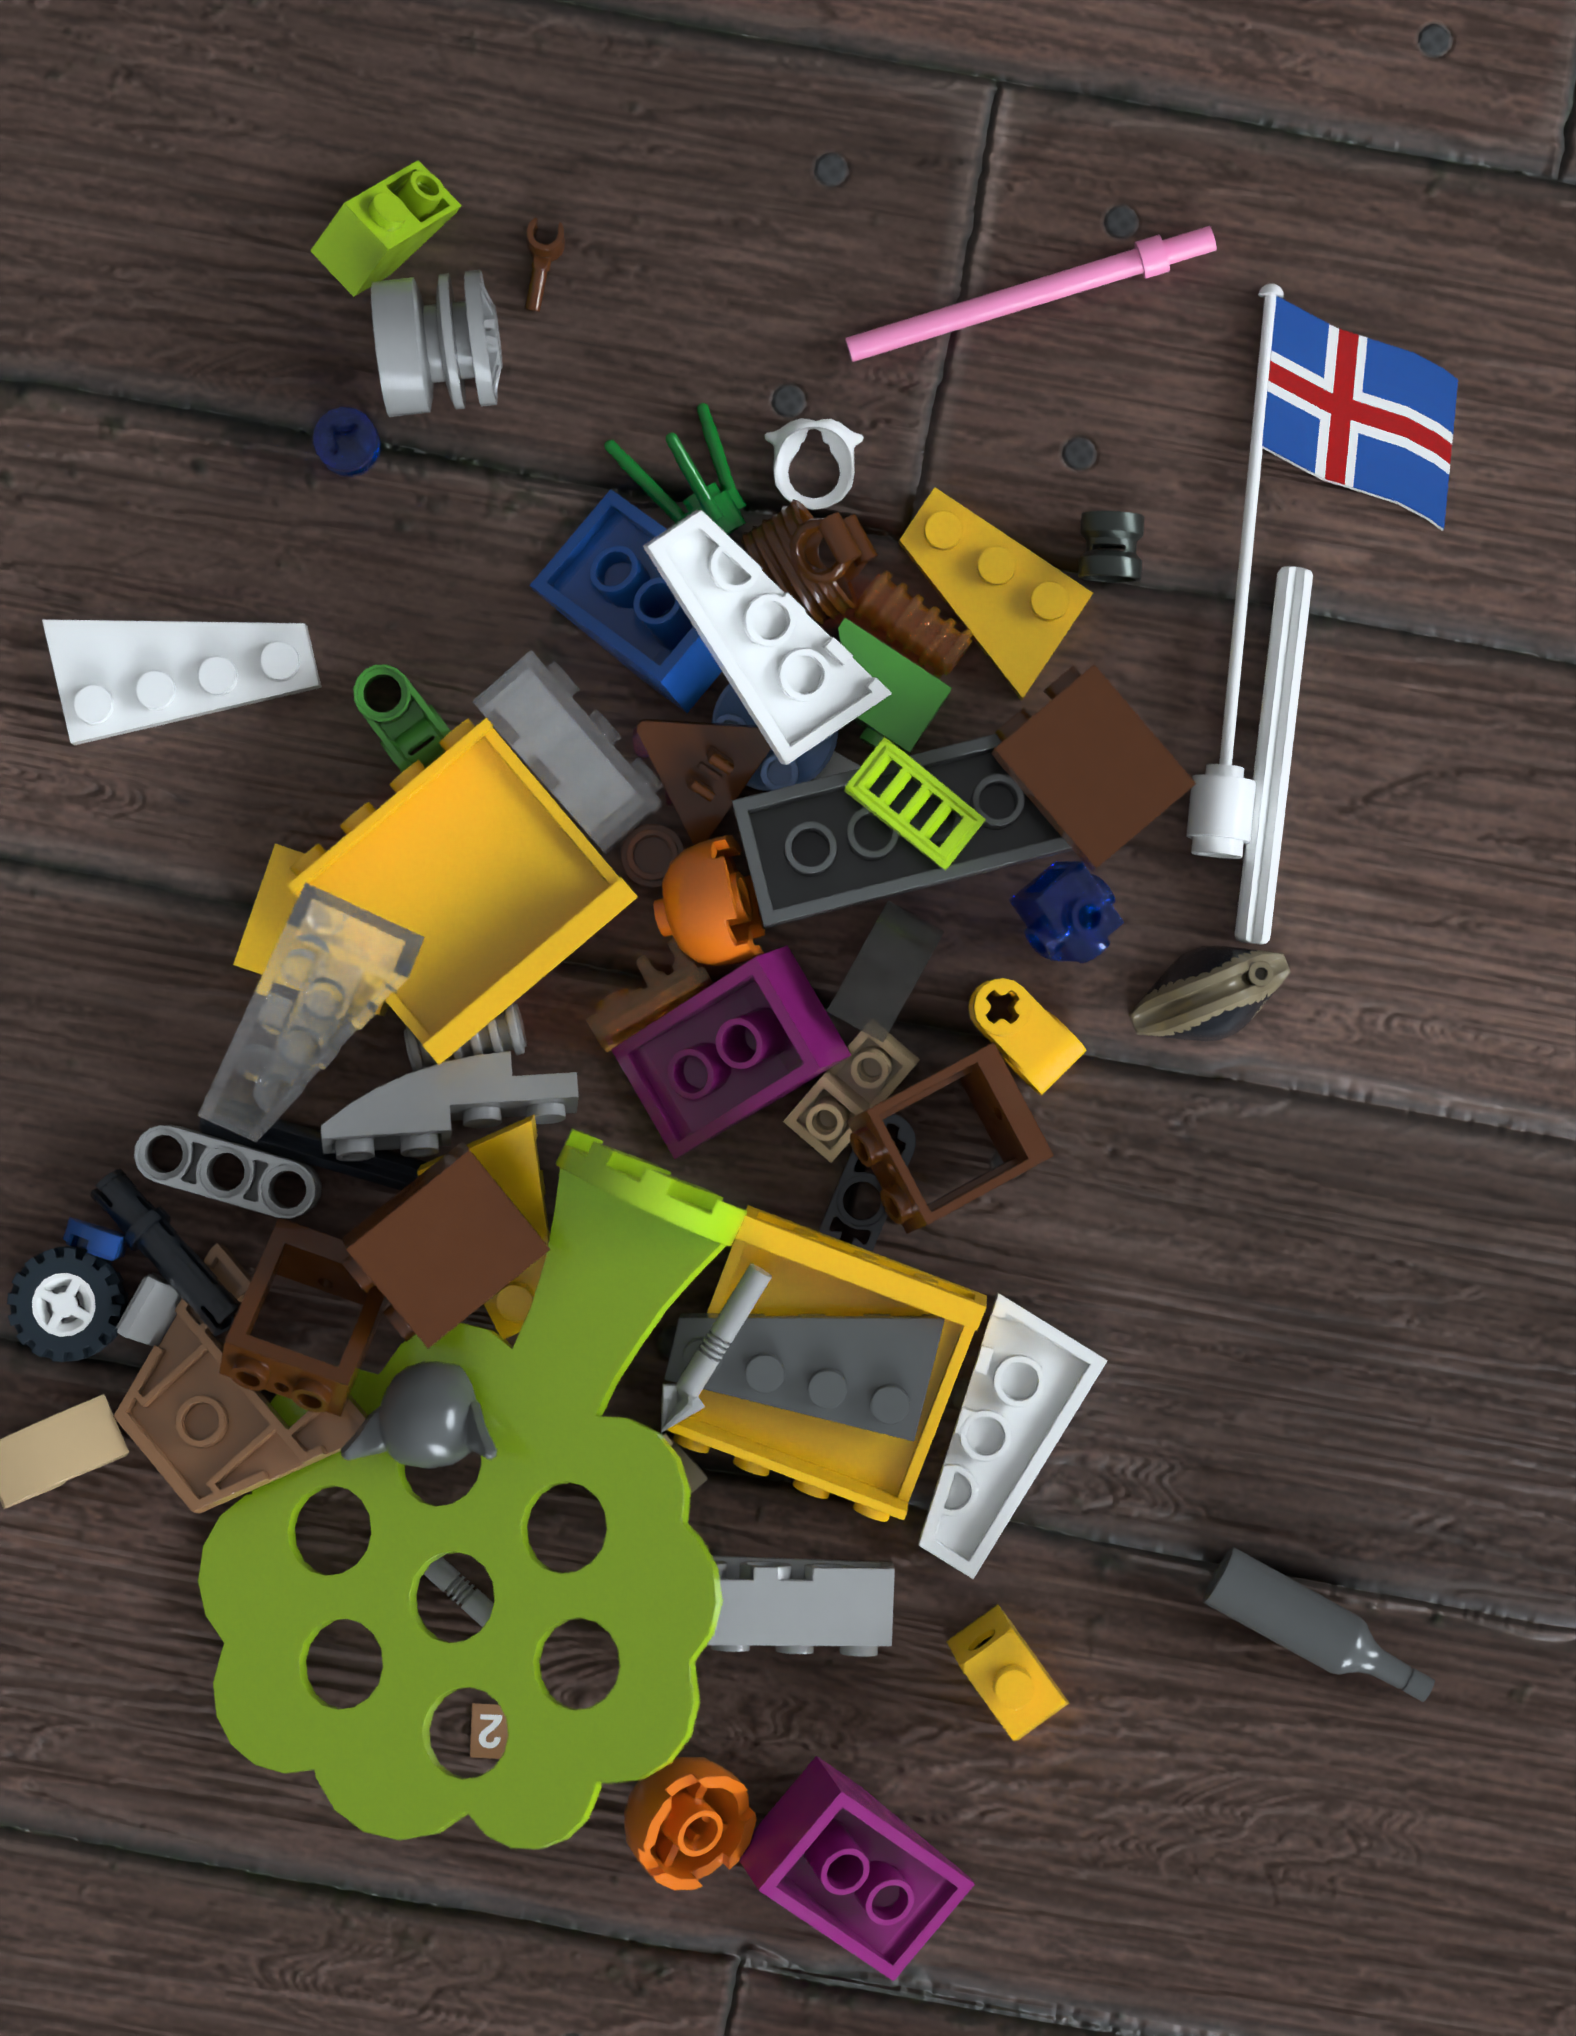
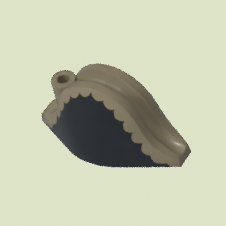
M1216 945L1202 946L1184 953L1175 960L1130 1012L1129 1017L1138 1035L1194 1041H1218L1228 1038L1243 1029L1261 1010L1291 971L1284 954L1280 952Z

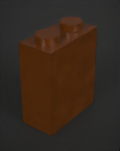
M1095 664L1082 675L1072 666L1044 690L1051 701L1035 715L1031 716L1023 708L995 732V735L1002 743L992 752L993 757L1091 872L1097 869L1196 784Z
M462 1141L342 1238L343 1244L350 1256L342 1261V1264L365 1292L376 1285L391 1303L383 1313L406 1341L417 1335L429 1349L546 1254L550 1248Z

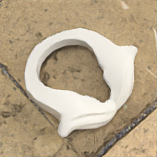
M803 418L793 420L774 432H767L764 435L765 440L774 446L773 474L775 486L787 501L798 500L808 510L825 509L842 501L851 490L855 474L854 448L863 441V435L852 432L842 423L833 419L814 421ZM812 429L821 431L823 442L829 445L830 451L839 465L840 472L838 484L833 491L819 498L805 497L795 491L788 475L791 461L799 451L801 443L804 442L808 430Z

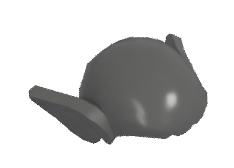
M422 1361L405 1367L395 1375L384 1392L381 1406L368 1415L357 1432L341 1448L342 1457L348 1461L387 1451L400 1464L432 1469L453 1465L466 1457L471 1451L491 1460L496 1457L497 1448L486 1428L480 1403L476 1400L472 1383L465 1371L454 1363Z

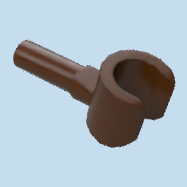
M538 217L532 219L527 227V247L533 258L524 309L534 312H540L547 273L550 271L551 262L557 260L565 249L564 227L561 222L558 225V236L553 243L541 244L535 240L538 231Z

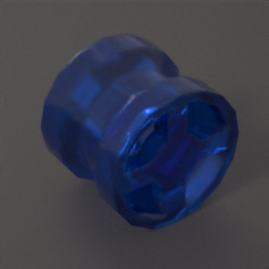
M339 407L329 410L319 419L314 429L313 444L316 454L331 472L342 477H356L365 474L375 466L380 456L381 441L377 429L365 413L350 407ZM354 427H356V429L353 432L341 433L344 431H352Z

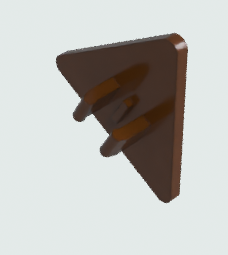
M642 719L636 727L637 733L692 843L695 845L710 838L733 805L732 801L737 799L771 750L759 728L754 725Z

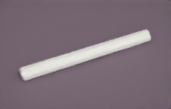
M1286 566L1282 567L1277 573L1253 774L1256 787L1250 843L1245 844L1235 926V938L1243 943L1265 944L1270 940L1313 580L1311 570L1302 567Z

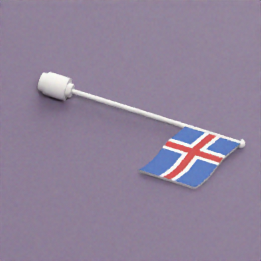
M1273 283L1264 285L1259 291V296L1265 299L1219 764H1207L1205 774L1192 776L1196 784L1191 788L1186 837L1192 839L1191 853L1213 858L1240 859L1243 855V845L1250 843L1256 782L1244 778V768L1232 765L1263 449L1321 480L1396 503L1425 518L1441 531L1444 530L1458 379L1444 368L1414 352L1332 326L1282 299L1284 298L1283 290L1280 286Z

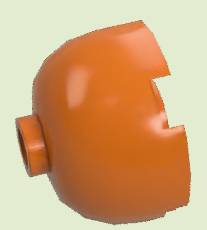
M732 835L703 841L684 849L671 861L662 881L663 898L654 901L655 919L662 936L668 937L673 935L683 953L698 963L711 966L737 964L764 954L760 945H754L753 943L754 938L765 936V929L751 875L743 877L736 868L732 856L740 855L742 849Z
M675 1757L670 1764L647 1778L640 1779L629 1794L624 1812L626 1840L644 1870L657 1883L672 1890H696L703 1887L698 1879L712 1874L722 1864L729 1870L737 1864L751 1842L757 1821L756 1813L749 1807L747 1788L732 1772L704 1757Z

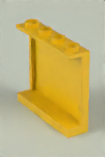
M469 718L460 723L439 742L446 751L427 768L417 760L389 784L396 792L394 796L377 810L370 802H367L339 826L346 836L328 851L319 843L305 853L290 867L297 877L286 885L422 1043V1046L438 1065L455 1053L638 898L622 877L620 878L500 737L487 718L476 727Z
M747 1205V1214L735 1237L707 1313L721 1312L751 1263L764 1269L772 1278L750 1314H764L765 1316H799V1314H825V1316H863V1314L922 1316V1314H934L945 1318L915 1441L705 1389L698 1396L705 1407L667 1429V1431L675 1433L673 1437L674 1442L689 1450L709 1453L710 1448H714L735 1456L733 1463L747 1472L768 1476L770 1470L793 1478V1486L810 1496L828 1499L830 1493L854 1501L852 1508L868 1518L887 1522L891 1515L904 1520L908 1510V1502L975 1330H978L986 1310L987 1295Z

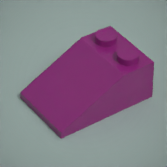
M788 945L754 957L611 1049L674 1159L681 1157L800 1088L851 1056Z
M818 1756L811 1761L754 1829L751 1842L739 1859L761 1893L892 1981L899 1976L975 1885L967 1874L866 1790Z

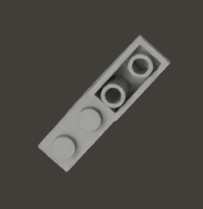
M511 1051L474 1055L414 1071L375 1088L344 1107L321 1125L323 1154L336 1153V1159L341 1161H362L373 1158L376 1150L400 1149L402 1156L425 1157L437 1154L439 1146H451V1121L463 1120V1125L468 1128H488L501 1124L504 1117H529L535 1114L536 1124L561 1122L566 1119V1113H577L579 1098L577 1072L512 1076Z

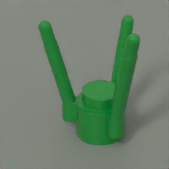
M700 403L697 406V413L722 492L715 482L706 486L688 452H686L675 433H668L665 437L666 443L674 455L679 468L694 492L693 495L682 501L688 513H685L615 441L607 440L605 442V450L675 524L696 510H702L727 535H730L746 524L739 511L746 504L735 487L716 425L706 403Z

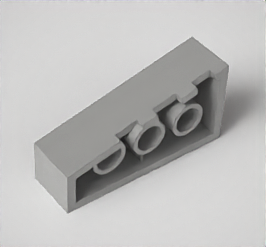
M711 1555L719 1568L723 1601L715 1634L707 1644L711 1645L712 1650L744 1652L750 1650V1645L775 1646V1651L779 1653L811 1654L814 1653V1646H840L839 1654L866 1657L877 1656L878 1646H892L895 1572L893 1562Z

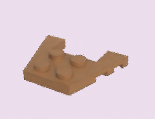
M217 1243L210 1249L203 1262L218 1277V1280L242 1303L252 1277L224 1245ZM183 1298L175 1309L177 1315L160 1345H154L113 1416L192 1512L199 1514L341 1451V1448L352 1438L368 1417L366 1412L350 1395L341 1417L326 1411L320 1413L308 1411L289 1427L260 1391L241 1387L231 1377L219 1373L223 1347L212 1335L207 1325L200 1319V1316Z

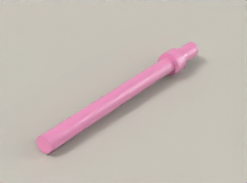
M1210 226L1165 240H1162L1160 235L1152 236L1134 242L1135 249L846 337L845 341L851 361H859L1141 273L1147 279L1169 272L1170 264L1216 251L1217 246L1213 231Z

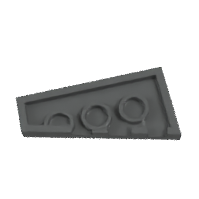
M681 1313L665 1380L673 1382L679 1380L697 1349L701 1348L700 1344L704 1342L703 1339L707 1337L708 1331L711 1332L710 1328L720 1313ZM749 1314L732 1343H729V1348H725L727 1351L723 1354L722 1359H719V1364L703 1389L914 1442L945 1318L934 1314H922V1316H891V1314H863V1316H825V1314L765 1316L764 1314Z

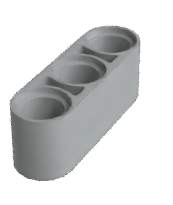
M159 1125L149 1128L139 1137L135 1145L134 1159L137 1168L144 1177L160 1184L274 1217L290 1219L308 1214L316 1207L321 1198L322 1184L318 1173L312 1166L182 1126ZM166 1135L175 1138L180 1143L183 1151L180 1165L171 1172L159 1169L152 1157L154 1144L158 1139ZM226 1153L237 1156L245 1169L241 1184L232 1190L219 1186L213 1175V1167L216 1160ZM285 1171H293L299 1174L306 1185V1195L303 1201L294 1208L281 1204L274 1193L275 1182L278 1176Z

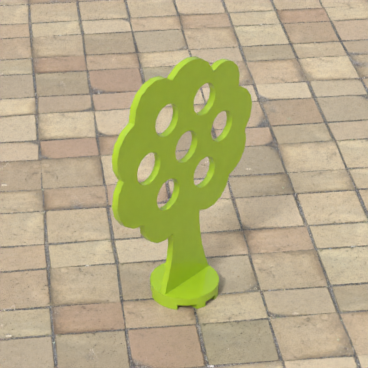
M571 1129L555 1163L560 1167L548 1243L550 1250L546 1254L531 1308L514 1346L495 1331L465 1323H459L429 1349L415 1335L398 1347L379 1374L360 1369L350 1394L366 1414L369 1415L381 1406L387 1387L395 1375L405 1367L422 1361H438L459 1365L472 1383L476 1400L481 1406L486 1428L497 1448L495 1458L489 1460L481 1456V1467L477 1481L468 1494L453 1504L437 1506L426 1503L413 1492L405 1476L404 1464L398 1463L387 1451L348 1461L342 1457L341 1451L256 1488L252 1490V1494H246L220 1515L203 1545L198 1584L205 1615L224 1642L213 1681L216 1716L230 1744L254 1765L280 1773L314 1770L315 1777L334 1810L366 1833L395 1840L417 1838L441 1833L468 1814L486 1836L510 1848L543 1849L569 1839L589 1819L599 1796L602 1783H617L647 1778L670 1764L693 1732L700 1705L695 1660L715 1634L723 1603L719 1568L703 1539L688 1524L691 1490L682 1460L665 1438L655 1430L633 1419L604 1417L602 1415L619 1380L667 1309L726 1246L731 1247L747 1214V1210L723 1202L724 1197L706 1188L670 1176L672 1172L647 1160L603 1145V1140L576 1129ZM278 1394L270 1403L289 1427L308 1412L295 1404L292 1399ZM574 1483L584 1486L598 1498L605 1511L607 1533L603 1548L593 1562L578 1571L561 1573L551 1570L537 1559L529 1544L527 1525L531 1510L543 1493L556 1485ZM338 1486L350 1490L362 1500L370 1516L371 1536L367 1551L355 1566L341 1574L327 1575L317 1572L304 1561L297 1547L295 1527L300 1510L311 1496L324 1488ZM452 1553L470 1555L485 1567L493 1582L495 1598L491 1616L481 1631L469 1639L460 1642H449L439 1639L426 1628L418 1613L416 1596L420 1579L430 1564L442 1556ZM580 1618L595 1621L610 1633L618 1648L620 1662L617 1681L604 1700L591 1708L585 1709L564 1706L550 1695L542 1680L540 1667L544 1643L554 1629L569 1620ZM349 1619L361 1623L374 1634L381 1648L383 1669L379 1684L368 1699L355 1707L342 1709L327 1704L315 1693L308 1679L306 1660L310 1645L321 1629L334 1621ZM471 1687L485 1691L499 1703L507 1720L508 1739L504 1754L493 1769L479 1777L464 1778L452 1774L439 1763L431 1748L429 1729L433 1714L443 1699L458 1689Z

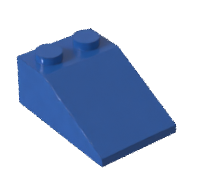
M610 489L529 586L642 681L688 713L721 674L722 670L643 548V545L667 529Z

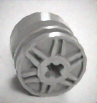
M481 269L465 271L466 301L455 302L449 273L439 274L436 304L424 305L414 277L372 282L371 307L376 356L384 404L389 417L430 413L433 402V387L436 382L446 381L449 396L456 410L466 408L465 379L475 378L481 407L497 405V388L501 369L503 368L496 306L493 304L485 288Z

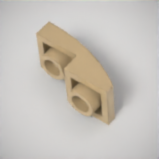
M871 1019L848 1045L847 1048L851 1056L827 1070L783 1121L830 1163L834 1161L850 1142L852 1130L846 1120L886 1100L920 1061L917 1056L874 1019Z
M105 1394L0 1439V1502L3 1509L62 1486L67 1480L121 1459L129 1453Z

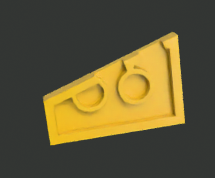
M935 487L899 540L901 547L943 601L954 611L971 633L978 646L986 656H989L1022 701L1093 595V592Z
M535 1114L473 1141L467 1144V1147L548 1246L550 1233L544 1199L546 1191L543 1170H540L536 1143L538 1135ZM445 1155L420 1165L417 1171L418 1176ZM546 1254L484 1303L490 1318L502 1338L506 1339L520 1333L533 1302Z

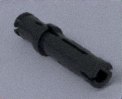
M116 1169L101 1179L96 1185L97 1188L92 1190L90 1196L118 1224L117 1226L125 1233L124 1242L133 1251L139 1249L159 1270L158 1272L183 1300L193 1308L215 1336L228 1330L233 1324L241 1302L226 1289L202 1259L177 1234L176 1230L169 1224L171 1216L161 1206L155 1208L141 1194L122 1169Z

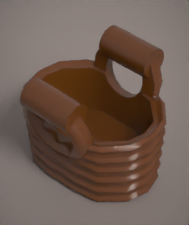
M794 499L790 505L782 506L780 512H773L772 517L768 520L763 519L761 525L753 526L750 532H744L741 539L745 552L762 568V571L783 592L792 596L806 610L805 613L822 626L826 620H834L836 615H844L846 610L856 608L858 600L850 581L859 576L867 563L878 557L876 550L855 514L845 519H842L839 512L833 513L826 518H814L804 504ZM823 539H825L837 560L831 568L826 567L821 562L818 554L819 545Z

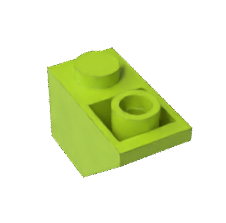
M417 160L345 202L315 243L311 253L355 297L370 288L372 282L381 281L390 276L452 218L462 205L444 188L441 181Z

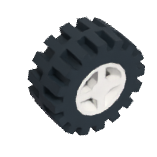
M73 1246L49 1249L28 1260L22 1270L17 1272L11 1283L14 1285L7 1297V1304L10 1305L11 1315H8L11 1326H15L18 1332L16 1337L23 1345L27 1344L32 1349V1353L59 1362L78 1361L91 1357L111 1344L119 1335L116 1333L118 1331L116 1326L125 1312L126 1304H128V1292L124 1291L122 1284L124 1280L120 1272H116L111 1266V1261L87 1253L88 1250L86 1248ZM78 1291H79V1293H78L77 1297H78V1299H79V1304H80V1306H82L83 1308H81V1307L78 1306V1300H77L76 1297H75Z

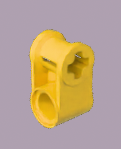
M1000 978L985 981L975 988L969 998V1018L974 1026L991 1043H995L1005 1062L1026 1084L1041 1096L1086 1052V1048L1058 1018L1045 1010L1023 986L1014 980ZM989 993L994 996L1010 994L1013 1000L1007 1008L1013 1017L1009 1022L1003 1018L995 1019L991 1022L988 1020L986 1014L989 1012L991 1005L986 1000V997Z

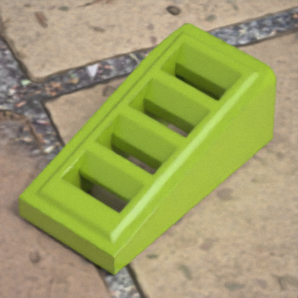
M886 737L881 740L844 788L848 795L945 871L986 820ZM891 762L900 771L878 798L869 789ZM910 779H913L921 787L901 813L897 814L889 806ZM933 795L942 803L920 831H918L910 824V821L929 797ZM951 811H953L962 820L939 848L929 839Z

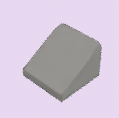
M155 1272L146 1275L117 1324L116 1328L118 1331L116 1333L153 1347L154 1345L159 1346L177 1315L175 1309L182 1297L164 1277Z

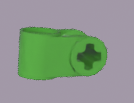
M384 664L369 667L359 675L353 688L354 701L357 708L382 740L380 744L401 772L417 760L427 768L446 752L439 742L451 732L450 728L434 707L425 702L402 672L395 667ZM389 677L395 679L401 687L399 704L388 712H377L371 709L367 702L369 686L379 678ZM435 737L433 741L412 756L410 755L413 750L429 738Z

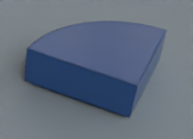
M69 1217L63 1236L67 1245L86 1248L88 1250L87 1253L110 1261L124 1257L128 1246L124 1242V1233L73 1217Z

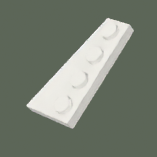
M702 510L694 511L643 545V548L781 764L788 765L892 694L877 678L872 677L852 658L853 655L834 637H830L805 613L806 610L792 596L783 592L762 571V568Z
M42 619L69 739L73 745L321 688L308 627L305 623Z
M998 1292L918 1541L920 1547L974 1579L1108 1361Z

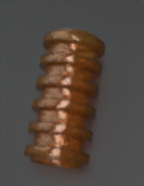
M888 570L882 574L878 573L858 599L853 616L858 620L864 617L870 620L869 628L874 632H877L880 628L887 633L885 640L890 644L896 640L903 645L901 652L906 656L912 652L919 656L917 664L921 667H925L927 664L934 667L933 675L936 678L947 677L973 642L971 640L973 633L968 629L962 633L955 628L957 621L952 617L948 618L947 621L939 616L941 609L937 606H933L931 609L923 605L925 597L921 594H917L915 597L908 594L909 586L904 582H901L899 585L892 582L893 574Z

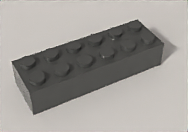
M995 734L910 755L913 760L986 819L946 871L844 791L845 786L859 769L732 801L764 929L1074 850L993 757V750L1002 743ZM890 762L869 791L879 798L899 773L900 769ZM910 779L889 807L897 814H900L921 786L913 779ZM931 795L910 821V824L920 831L942 802ZM951 811L929 840L940 848L962 818Z

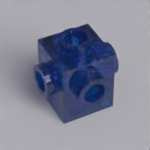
M1055 861L1009 899L1027 926L1024 934L1029 944L1039 955L1051 961H1070L1082 964L1096 958L1110 945L1111 941L1108 936L1125 923L1113 906L1116 900L1109 886L1100 877L1091 874L1083 861Z

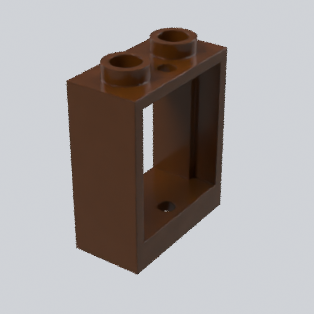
M994 1042L846 1120L852 1130L850 1142L856 1156L865 1166L872 1168L883 1189L880 1192V1197L884 1209L895 1223L902 1224L906 1234L935 1222L1054 1156ZM959 1079L1004 1163L926 1204L882 1120Z
M278 1218L224 1342L219 1373L231 1377L235 1383L246 1389L255 1391L264 1389L292 1399L295 1404L307 1411L317 1413L326 1411L341 1417L388 1300L376 1285L365 1292L342 1264V1261L350 1256L342 1239L283 1218ZM276 1274L364 1305L338 1367L250 1336Z

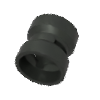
M1122 511L1083 512L1081 514L1080 534L1086 539V552L1079 558L1078 578L1108 583L1141 581L1142 560L1136 554L1137 541L1144 535V516Z

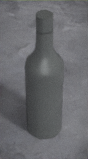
M1233 1546L1219 1563L1203 1596V1603L1330 1673L1337 1675L1357 1672L1370 1674L1398 1689L1401 1688L1403 1692L1422 1702L1428 1698L1433 1689L1435 1679L1415 1668H1411L1408 1664L1384 1651L1374 1640L1367 1623L1361 1617Z

